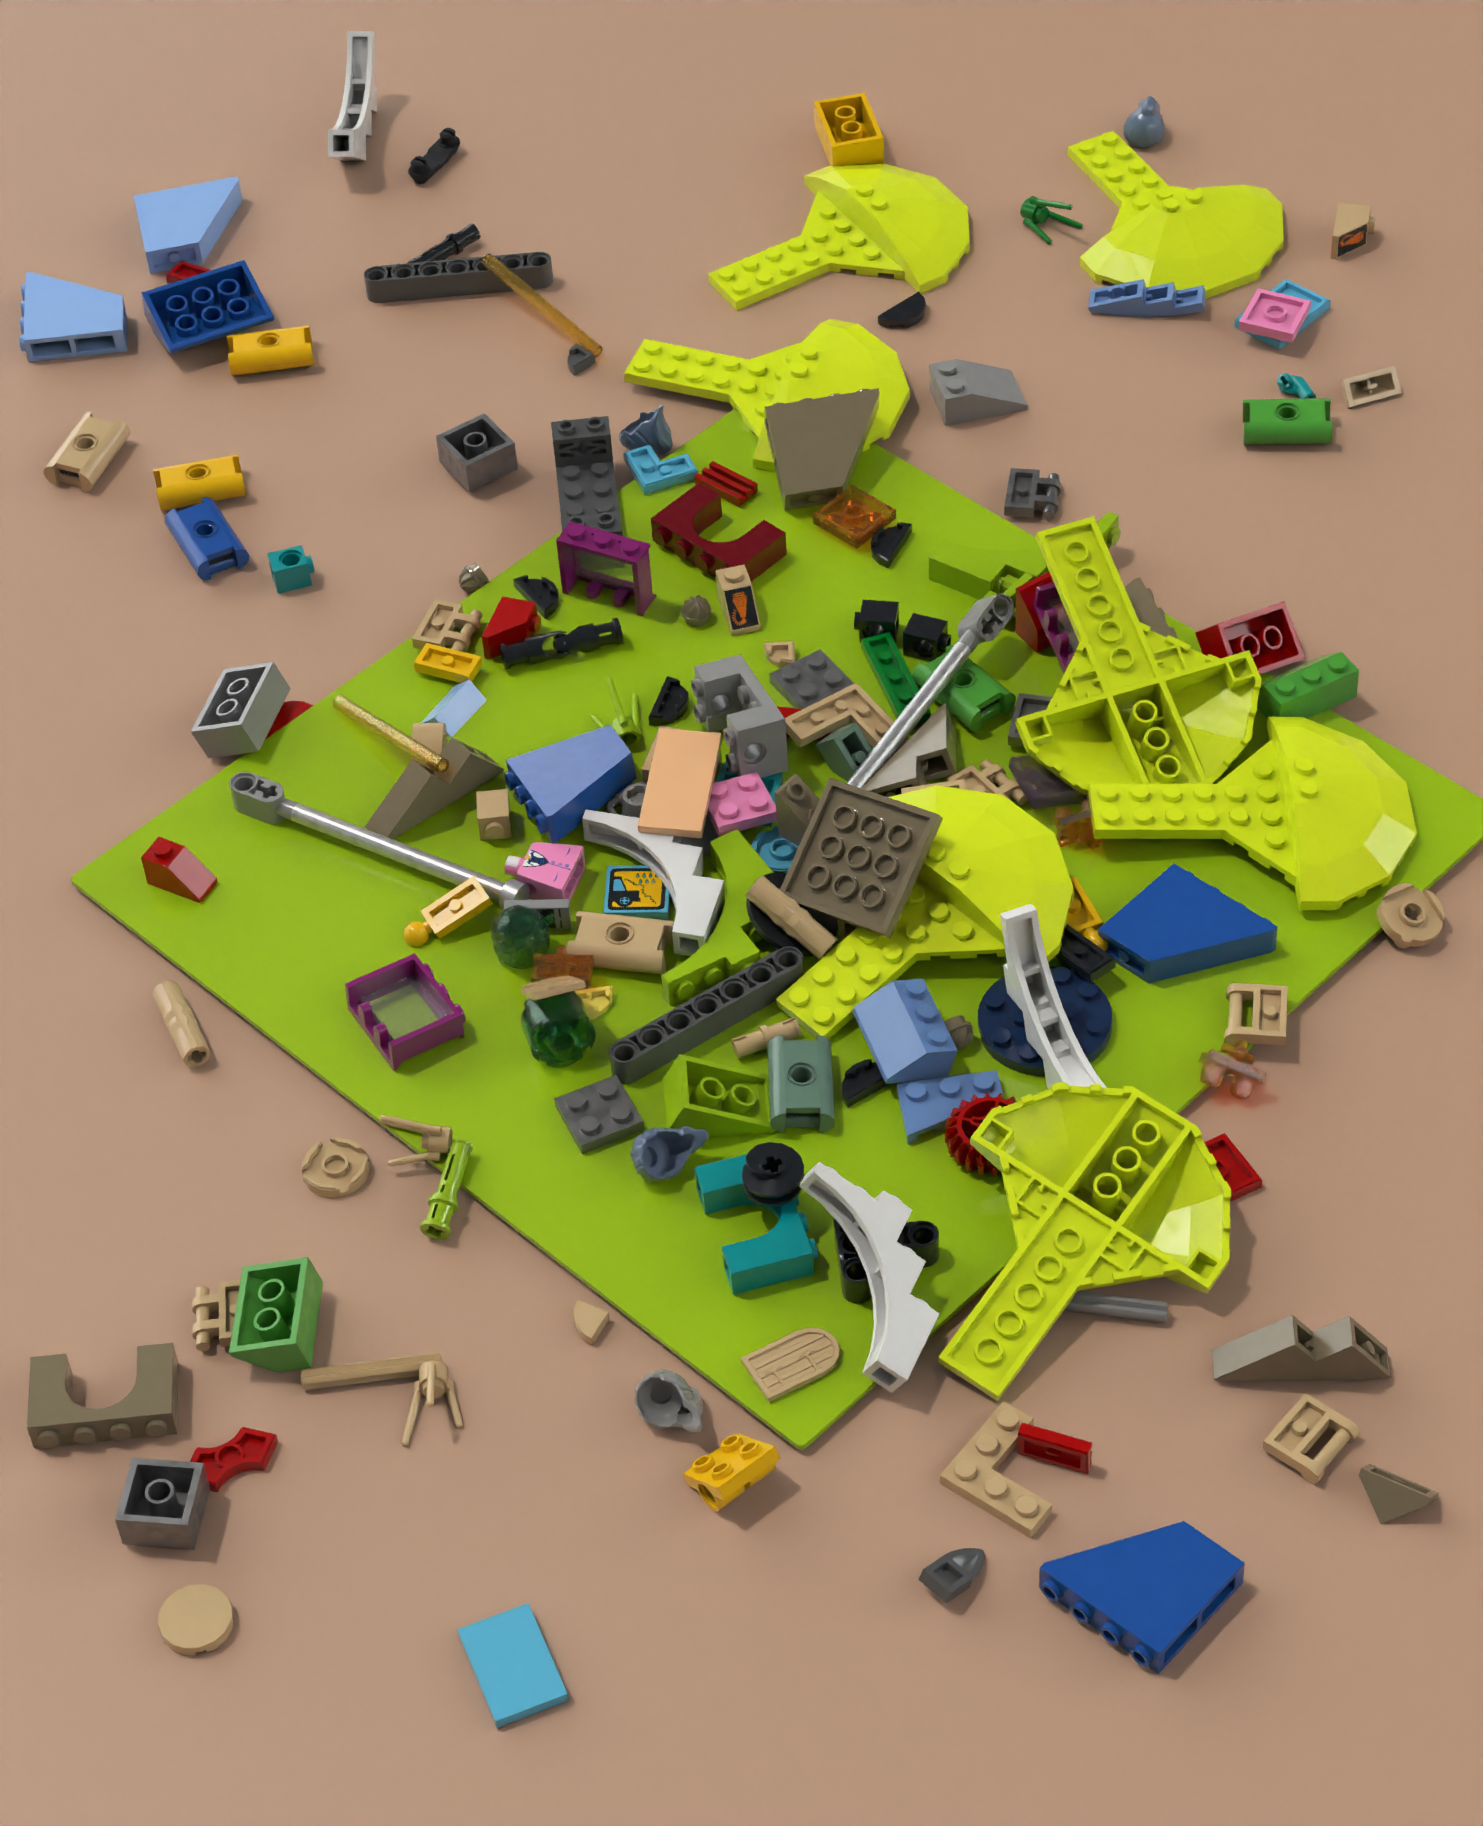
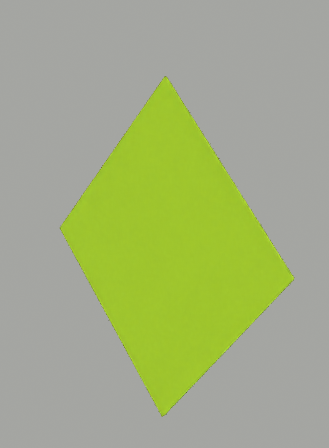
M733 409L661 461L688 454L701 475L702 469L705 467L709 468V464L714 461L758 484V491L740 507L721 497L722 517L701 532L699 536L712 542H728L740 538L763 520L786 532L787 555L751 582L761 630L731 636L717 597L716 578L701 571L695 565L679 558L675 553L663 546H659L653 541L651 518L696 485L695 479L644 495L634 479L617 491L622 535L650 544L649 559L653 594L657 595L643 616H639L636 612L635 596L633 595L630 596L624 606L616 607L613 604V595L616 590L605 587L596 599H589L586 592L589 583L581 580L576 582L568 595L562 593L556 539L562 533L560 531L458 603L463 606V614L470 615L472 610L476 609L483 615L480 620L481 626L478 632L471 636V644L466 653L478 655L482 658V667L472 683L487 700L453 737L486 753L504 771L393 840L504 883L510 879L517 880V876L505 874V863L508 856L525 858L531 844L535 842L551 843L545 833L540 834L535 819L528 817L525 805H520L515 791L509 790L504 777V773L508 772L506 760L599 729L591 718L593 713L606 726L612 725V721L618 716L606 681L607 677L612 678L624 715L629 717V719H632V693H636L638 699L639 726L642 737L639 738L634 746L629 747L632 752L637 779L628 786L643 782L642 767L660 727L649 725L648 717L667 676L678 679L680 685L688 691L689 705L682 718L673 723L662 725L665 727L707 732L703 724L696 721L693 706L697 705V698L694 696L691 686V680L695 679L694 666L740 654L774 704L779 707L794 708L770 683L769 674L781 668L768 661L764 653V643L794 641L795 661L821 649L853 683H857L895 722L896 717L861 649L859 630H854L855 612L861 611L862 601L899 602V630L896 645L912 675L915 667L920 662H923L925 665L930 663V661L903 655V631L912 614L916 613L948 621V634L951 635L950 646H954L959 640V623L976 601L979 600L929 579V556L944 540L985 550L1014 551L1039 548L1033 535L873 442L870 444V449L861 452L842 501L784 510L776 472L753 468V456L757 447L758 437L747 428L742 421L739 411ZM899 522L912 524V532L891 566L886 568L878 564L871 553L873 534L881 527H884V529L895 527ZM625 563L626 566L595 570L633 581L631 564ZM528 575V579L542 580L541 577L549 579L555 584L559 595V605L556 611L546 619L541 616L540 630L538 633H534L533 636L554 631H566L567 633L564 634L567 635L578 626L593 623L595 626L612 622L613 618H618L623 634V644H607L599 646L598 650L590 652L569 650L571 653L566 657L531 665L529 662L512 665L509 670H505L501 656L485 659L482 635L502 596L526 600L514 587L513 579ZM700 595L710 604L711 615L706 624L697 627L690 626L682 617L681 608L685 600H689L691 596ZM1164 613L1166 623L1169 627L1174 628L1177 639L1191 645V649L1202 653L1195 634L1197 631ZM1015 617L1008 621L994 640L978 644L968 657L1015 695L1016 701L1011 711L1006 715L1000 712L981 724L982 730L978 732L972 731L950 713L956 728V773L970 765L982 771L980 764L984 760L989 759L993 764H999L1006 771L1005 775L1008 778L1016 780L1023 786V791L1028 795L1027 802L1019 805L1015 800L1011 801L1055 833L1070 878L1076 876L1102 919L1103 924L1172 864H1176L1277 926L1276 949L1272 953L1149 984L1115 963L1116 968L1093 981L1106 995L1112 1011L1111 1036L1104 1051L1090 1063L1094 1071L1107 1088L1123 1089V1086H1133L1177 1114L1225 1073L1224 1070L1221 1071V1069L1218 1070V1068L1216 1069L1200 1062L1202 1054L1211 1057V1059L1213 1058V1063L1217 1060L1216 1064L1220 1061L1219 1065L1222 1062L1232 1066L1256 1045L1243 1043L1241 1046L1232 1047L1224 1041V1033L1228 1028L1229 1001L1226 998L1227 986L1232 983L1288 986V1016L1383 931L1376 915V910L1389 889L1399 884L1409 883L1415 884L1413 888L1421 891L1424 888L1428 890L1483 841V798L1328 709L1308 719L1364 741L1406 781L1417 834L1414 844L1407 850L1404 860L1400 866H1397L1392 874V879L1387 885L1383 887L1377 885L1367 890L1365 896L1359 899L1353 897L1343 902L1342 907L1337 910H1299L1295 886L1284 880L1285 875L1274 867L1268 869L1248 856V850L1237 843L1232 846L1223 839H1094L1091 814L1088 817H1082V819L1079 817V820H1071V822L1066 824L1061 822L1060 819L1072 817L1075 814L1078 816V813L1082 812L1083 814V812L1090 810L1089 796L1077 792L1028 755L1025 747L1008 745V734L1018 694L1053 697L1064 674L1052 647L1036 653L1015 633ZM456 627L453 632L460 633L462 628ZM611 632L602 633L599 636L609 635ZM413 636L265 739L258 752L246 753L71 877L74 887L417 1154L428 1153V1149L422 1148V1133L383 1125L380 1123L381 1115L427 1125L452 1127V1139L463 1138L473 1145L460 1185L462 1189L798 1450L806 1449L877 1385L876 1382L862 1374L871 1349L874 1328L872 1297L867 1302L861 1304L849 1302L844 1298L834 1240L833 1216L820 1202L803 1189L798 1195L799 1205L796 1208L798 1213H805L809 1232H806L807 1238H814L817 1246L818 1259L813 1260L814 1274L733 1295L723 1267L722 1246L765 1235L776 1226L779 1219L770 1210L756 1205H743L705 1215L696 1189L694 1167L748 1154L752 1148L759 1144L767 1142L782 1143L792 1147L801 1156L805 1175L818 1162H821L825 1166L835 1169L840 1176L855 1186L866 1190L873 1198H876L883 1190L898 1197L905 1205L913 1209L907 1222L928 1221L933 1223L939 1231V1259L932 1266L922 1269L910 1293L914 1297L924 1300L928 1303L929 1307L940 1313L928 1338L989 1285L1017 1251L1001 1171L998 1172L996 1178L992 1172H985L981 1177L976 1169L968 1173L965 1165L957 1166L955 1157H950L947 1143H945L946 1129L936 1133L930 1130L918 1135L917 1141L907 1144L897 1095V1083H891L847 1108L842 1099V1082L845 1078V1072L861 1061L872 1059V1062H875L855 1017L829 1039L832 1051L835 1125L831 1130L819 1133V1127H785V1133L775 1131L774 1133L708 1138L702 1147L696 1150L695 1153L690 1154L682 1171L678 1175L673 1176L671 1180L653 1182L648 1179L645 1180L640 1174H637L630 1152L632 1151L635 1138L643 1134L644 1131L651 1128H667L663 1077L676 1060L674 1059L634 1083L622 1084L643 1120L644 1130L581 1154L555 1107L554 1098L611 1077L609 1056L611 1045L713 987L705 988L687 999L669 1005L663 997L662 979L659 974L567 964L568 940L575 941L578 932L576 913L578 911L603 913L607 866H645L628 854L609 846L585 841L583 822L560 841L554 843L579 845L584 848L586 869L569 902L572 918L571 929L507 930L504 910L499 907V901L490 898L493 902L491 906L440 940L432 931L429 933V939L424 945L413 947L404 940L403 933L405 927L411 922L423 923L426 921L421 910L459 885L285 818L279 823L269 824L242 814L235 809L229 785L230 779L237 773L250 772L279 783L283 787L285 798L366 829L365 825L411 762L413 723H421L454 686L460 684L459 682L415 672L414 661L422 649L413 647ZM553 636L545 639L542 645L545 654L551 656L557 655L553 647ZM445 645V648L451 649V647H452V646H447V645ZM1267 672L1260 674L1262 682L1274 677ZM936 700L928 708L930 717L942 706ZM1258 709L1254 718L1253 734L1250 743L1215 784L1269 742L1267 731L1268 719ZM924 723L915 725L907 736L911 738ZM724 730L714 732L722 733V763L714 783L717 782L720 769L726 762V754H729L730 747H728L724 738ZM447 736V743L451 739V737ZM786 737L788 771L783 772V784L794 774H797L820 800L829 778L847 783L846 780L834 773L828 766L816 746L820 741L814 740L799 747L792 738ZM952 775L927 781L926 785L947 782V778ZM508 789L512 838L480 841L476 792ZM609 800L597 811L605 812V808L611 800ZM622 805L614 808L618 815L621 814ZM778 821L773 822L772 827L757 826L739 832L751 845L758 833L765 830V833L773 830V826H778ZM158 837L185 846L217 878V884L201 903L147 884L141 857ZM703 855L704 871L701 877L722 880L711 864V857ZM670 896L669 921H675L676 910ZM838 930L836 935V938L838 940L826 954H828L834 947H836L843 940L839 939ZM764 938L754 943L760 950L761 959L778 950ZM667 944L664 953L666 972L680 965L690 956L674 954L673 945ZM415 953L423 964L427 963L430 966L437 983L444 984L453 1004L461 1006L466 1017V1022L463 1023L464 1038L461 1039L458 1036L403 1061L393 1071L348 1010L345 984ZM997 953L977 954V958L950 959V955L930 956L931 960L916 961L895 980L923 979L944 1022L952 1017L961 1015L964 1016L966 1021L971 1023L973 1027L972 1042L967 1048L957 1051L949 1076L997 1070L1004 1099L1007 1100L1014 1096L1017 1102L1021 1100V1097L1028 1094L1033 1096L1048 1090L1045 1076L1023 1074L1002 1065L987 1052L981 1042L978 1028L979 1005L986 991L996 981L1004 977L1003 965L1007 964L1006 957H997ZM803 957L804 974L820 961L817 957ZM1056 957L1048 962L1049 966L1066 967L1072 970ZM559 976H573L589 981L590 986L582 989L613 985V1002L608 1010L596 1019L586 1022H571L560 1018L551 1010L548 997L534 1001L522 995L521 987L532 983V979L542 980ZM411 985L370 1003L373 1013L380 1023L384 1022L393 1040L437 1021L436 1017ZM1245 1000L1243 1002V1027H1252L1253 1000ZM775 1001L683 1055L768 1074V1051L766 1049L738 1059L731 1039L759 1030L758 1026L766 1024L768 1027L788 1020L791 1017L777 1007ZM798 1024L801 1037L791 1039L816 1040V1037ZM441 1153L440 1161H426L443 1172L448 1154ZM820 1328L836 1338L840 1347L839 1362L831 1372L771 1402L767 1401L741 1363L742 1357L801 1329Z

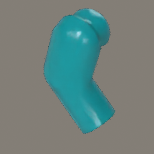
M1282 373L1278 376L1277 385L1283 393L1297 395L1301 399L1316 398V394L1302 377L1289 375L1288 373Z

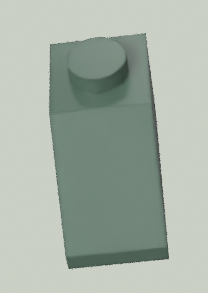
M856 722L836 729L816 744L830 769L847 782L873 750Z

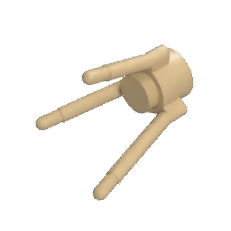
M386 1115L380 1116V1123L383 1125L422 1133V1148L428 1149V1153L391 1159L388 1161L389 1166L426 1160L440 1161L441 1153L449 1154L453 1137L452 1127L427 1125Z
M428 1361L419 1368V1380L414 1383V1395L402 1439V1446L404 1447L409 1444L422 1395L427 1399V1407H432L434 1399L440 1398L446 1393L456 1427L461 1428L463 1426L454 1393V1380L447 1378V1366L442 1362Z

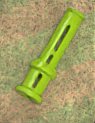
M452 1139L437 1191L428 1200L430 1209L426 1220L421 1223L420 1230L430 1238L445 1240L450 1236L451 1229L449 1225L453 1214L457 1213L459 1207L458 1200L456 1199L473 1148L471 1142L466 1139Z

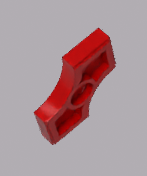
M241 1427L234 1438L220 1446L212 1448L197 1447L190 1462L204 1463L210 1491L218 1493L221 1486L236 1474L249 1470L265 1471L277 1446V1435Z

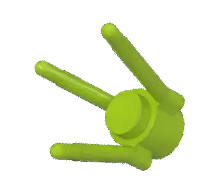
M607 677L606 681L618 716L612 721L611 726L629 748L634 746L639 738L642 737L639 726L637 694L632 693L631 695L632 719H629V717L624 715L612 678ZM595 713L591 715V718L599 728L606 726Z

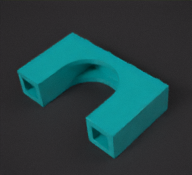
M747 1154L694 1167L696 1189L705 1215L743 1205H756L770 1210L779 1219L776 1226L765 1235L722 1246L723 1267L733 1295L813 1275V1260L818 1259L814 1238L808 1239L806 1232H809L805 1213H798L796 1208L799 1205L798 1196L791 1202L773 1207L758 1205L748 1199L743 1191L742 1171L746 1164Z

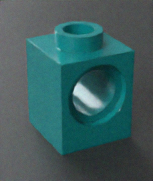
M302 545L267 553L271 575L278 594L312 585L310 573H314L315 569L311 555L305 556Z

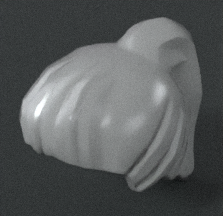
M660 1369L653 1373H648L642 1380H639L635 1388V1404L644 1422L659 1429L679 1427L691 1433H697L702 1430L703 1424L700 1416L704 1410L701 1395L698 1390L690 1387L682 1376L666 1369Z

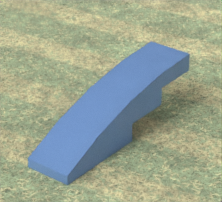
M1144 279L1090 290L1088 308L1090 312L1116 316H1177L1205 311L1206 291L1204 285L1176 290L1174 282L1146 287Z

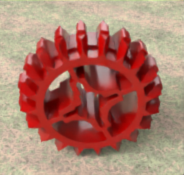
M986 1092L984 1098H978L973 1094L971 1102L961 1100L959 1108L952 1109L950 1118H947L945 1124V1143H947L950 1157H955L957 1166L965 1165L968 1173L976 1169L981 1177L985 1172H992L996 1178L999 1170L970 1144V1138L993 1108L998 1106L1003 1108L1017 1102L1014 1096L1006 1100L1002 1093L997 1097H991Z

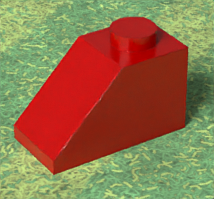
M502 596L482 635L485 659L501 656L500 643H505V645L520 643L524 641V638L531 637L534 633L539 632L541 616L537 614L536 602Z
M158 837L141 857L147 884L198 903L203 901L218 882L217 878L185 846L162 837Z

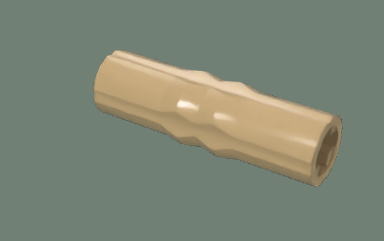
M763 875L745 894V897L768 915L774 924L783 928L787 935L796 939L819 960L825 956L838 940L819 924L807 910L801 908L794 899L785 895Z
M165 981L158 984L153 990V996L184 1064L189 1067H197L204 1064L210 1057V1050L179 985L175 981Z

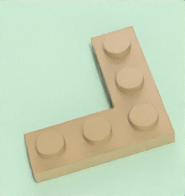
M857 683L785 718L786 733L799 747L848 723L853 724L856 722L868 743L874 748L894 723ZM908 736L900 744V746L893 753V755L910 739Z
M1003 1401L940 1474V1484L1029 1538H1032L1052 1514V1504L996 1471L1017 1447L1018 1431L1022 1422L1033 1425L1032 1417Z

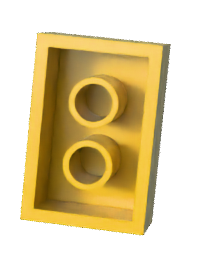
M865 92L814 101L815 129L830 166L885 164L884 137Z

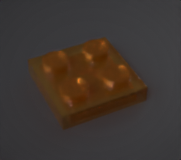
M854 485L848 487L813 514V524L856 549L872 538L879 528H885L896 519V509Z

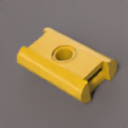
M310 325L227 336L231 376L314 365Z
M238 454L153 469L161 511L202 503V498H211L214 501L246 496Z

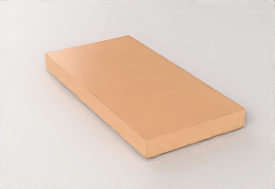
M659 728L639 817L638 832L702 838L722 744V733Z

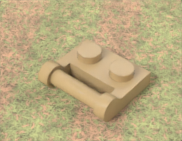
M1232 983L1227 986L1226 998L1229 1001L1228 1028L1224 1033L1225 1043L1232 1047L1241 1046L1243 1043L1285 1045L1288 986ZM1245 1000H1253L1252 1027L1242 1026V1010Z
M1305 1393L1264 1439L1263 1450L1299 1471L1306 1481L1317 1484L1324 1476V1469L1347 1442L1351 1443L1360 1434V1430L1353 1421ZM1328 1427L1336 1431L1313 1460L1305 1456Z

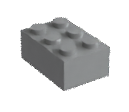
M274 662L223 669L191 733L208 758L258 752L291 688Z

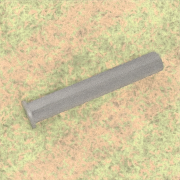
M1077 1291L1064 1309L1067 1311L1161 1323L1166 1322L1168 1316V1304L1166 1302Z

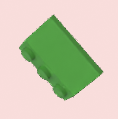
M1342 652L1322 655L1263 681L1259 690L1257 709L1267 719L1268 717H1304L1308 719L1357 697L1359 669Z
M309 1257L242 1267L229 1350L231 1357L278 1373L311 1368L323 1281Z

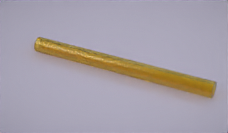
M489 253L484 256L482 265L575 343L594 354L595 358L601 354L603 347L492 254Z
M338 695L333 700V707L438 773H444L448 770L449 761L353 701L343 695Z

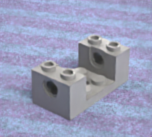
M741 654L694 666L695 679L691 680L692 690L697 698V705L693 706L694 716L698 723L703 724L707 732L724 730L726 744L730 747L729 754H726V764L731 773L734 772L737 777L758 772L760 778L788 771L785 718Z

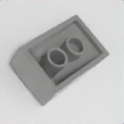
M959 359L929 364L930 392L945 426L1027 410L1028 408L1011 370Z

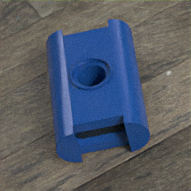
M202 498V503L180 511L174 508L166 514L164 522L199 578L210 580L212 574L234 566L239 570L247 564L249 560L247 550L211 498Z

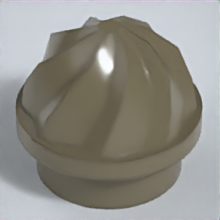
M476 563L470 567L466 565L459 576L461 589L469 593L477 591L489 582L485 573Z
M700 595L691 596L689 600H685L681 608L682 617L690 626H702L709 620L711 606Z
M961 1015L946 1020L944 1023L957 1050L967 1048L972 1042L973 1037L971 1023L966 1021L964 1016Z

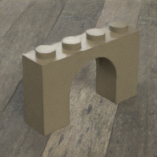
M173 1343L137 1346V1376L133 1389L120 1402L100 1409L85 1408L72 1401L73 1374L66 1354L30 1357L27 1430L33 1447L49 1449L62 1445H88L101 1441H125L130 1438L162 1437L169 1434H178L179 1362Z

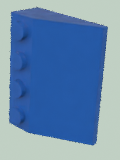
M245 260L141 292L145 316L154 334L170 354L274 321V316Z

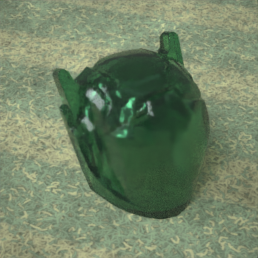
M515 905L503 909L496 916L491 926L493 948L500 964L504 962L516 969H527L539 964L550 946L548 926L556 920L554 914L551 913L543 917L533 908L523 905Z

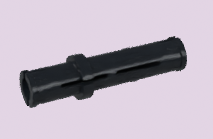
M471 223L455 234L450 233L441 243L407 263L445 260L453 254L457 255L463 252V248L480 239V231Z

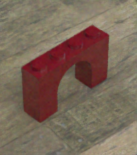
M700 482L651 518L652 537L656 544L665 547L679 558L685 559L701 571L715 578V570L745 565L752 582L787 555L786 532L765 520L761 521L740 538L732 541L712 542L701 538L699 534L722 517L721 494Z

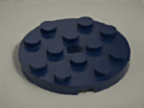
M1049 966L1072 1030L1085 1056L1091 1063L1104 1051L1111 1036L1112 1011L1110 1003L1104 992L1094 982H1088L1078 973L1066 967ZM1004 976L986 991L980 1002L978 1028L981 1042L987 1052L1002 1065L1023 1074L1045 1076L1043 1059L1027 1041L1023 1011L1007 994Z

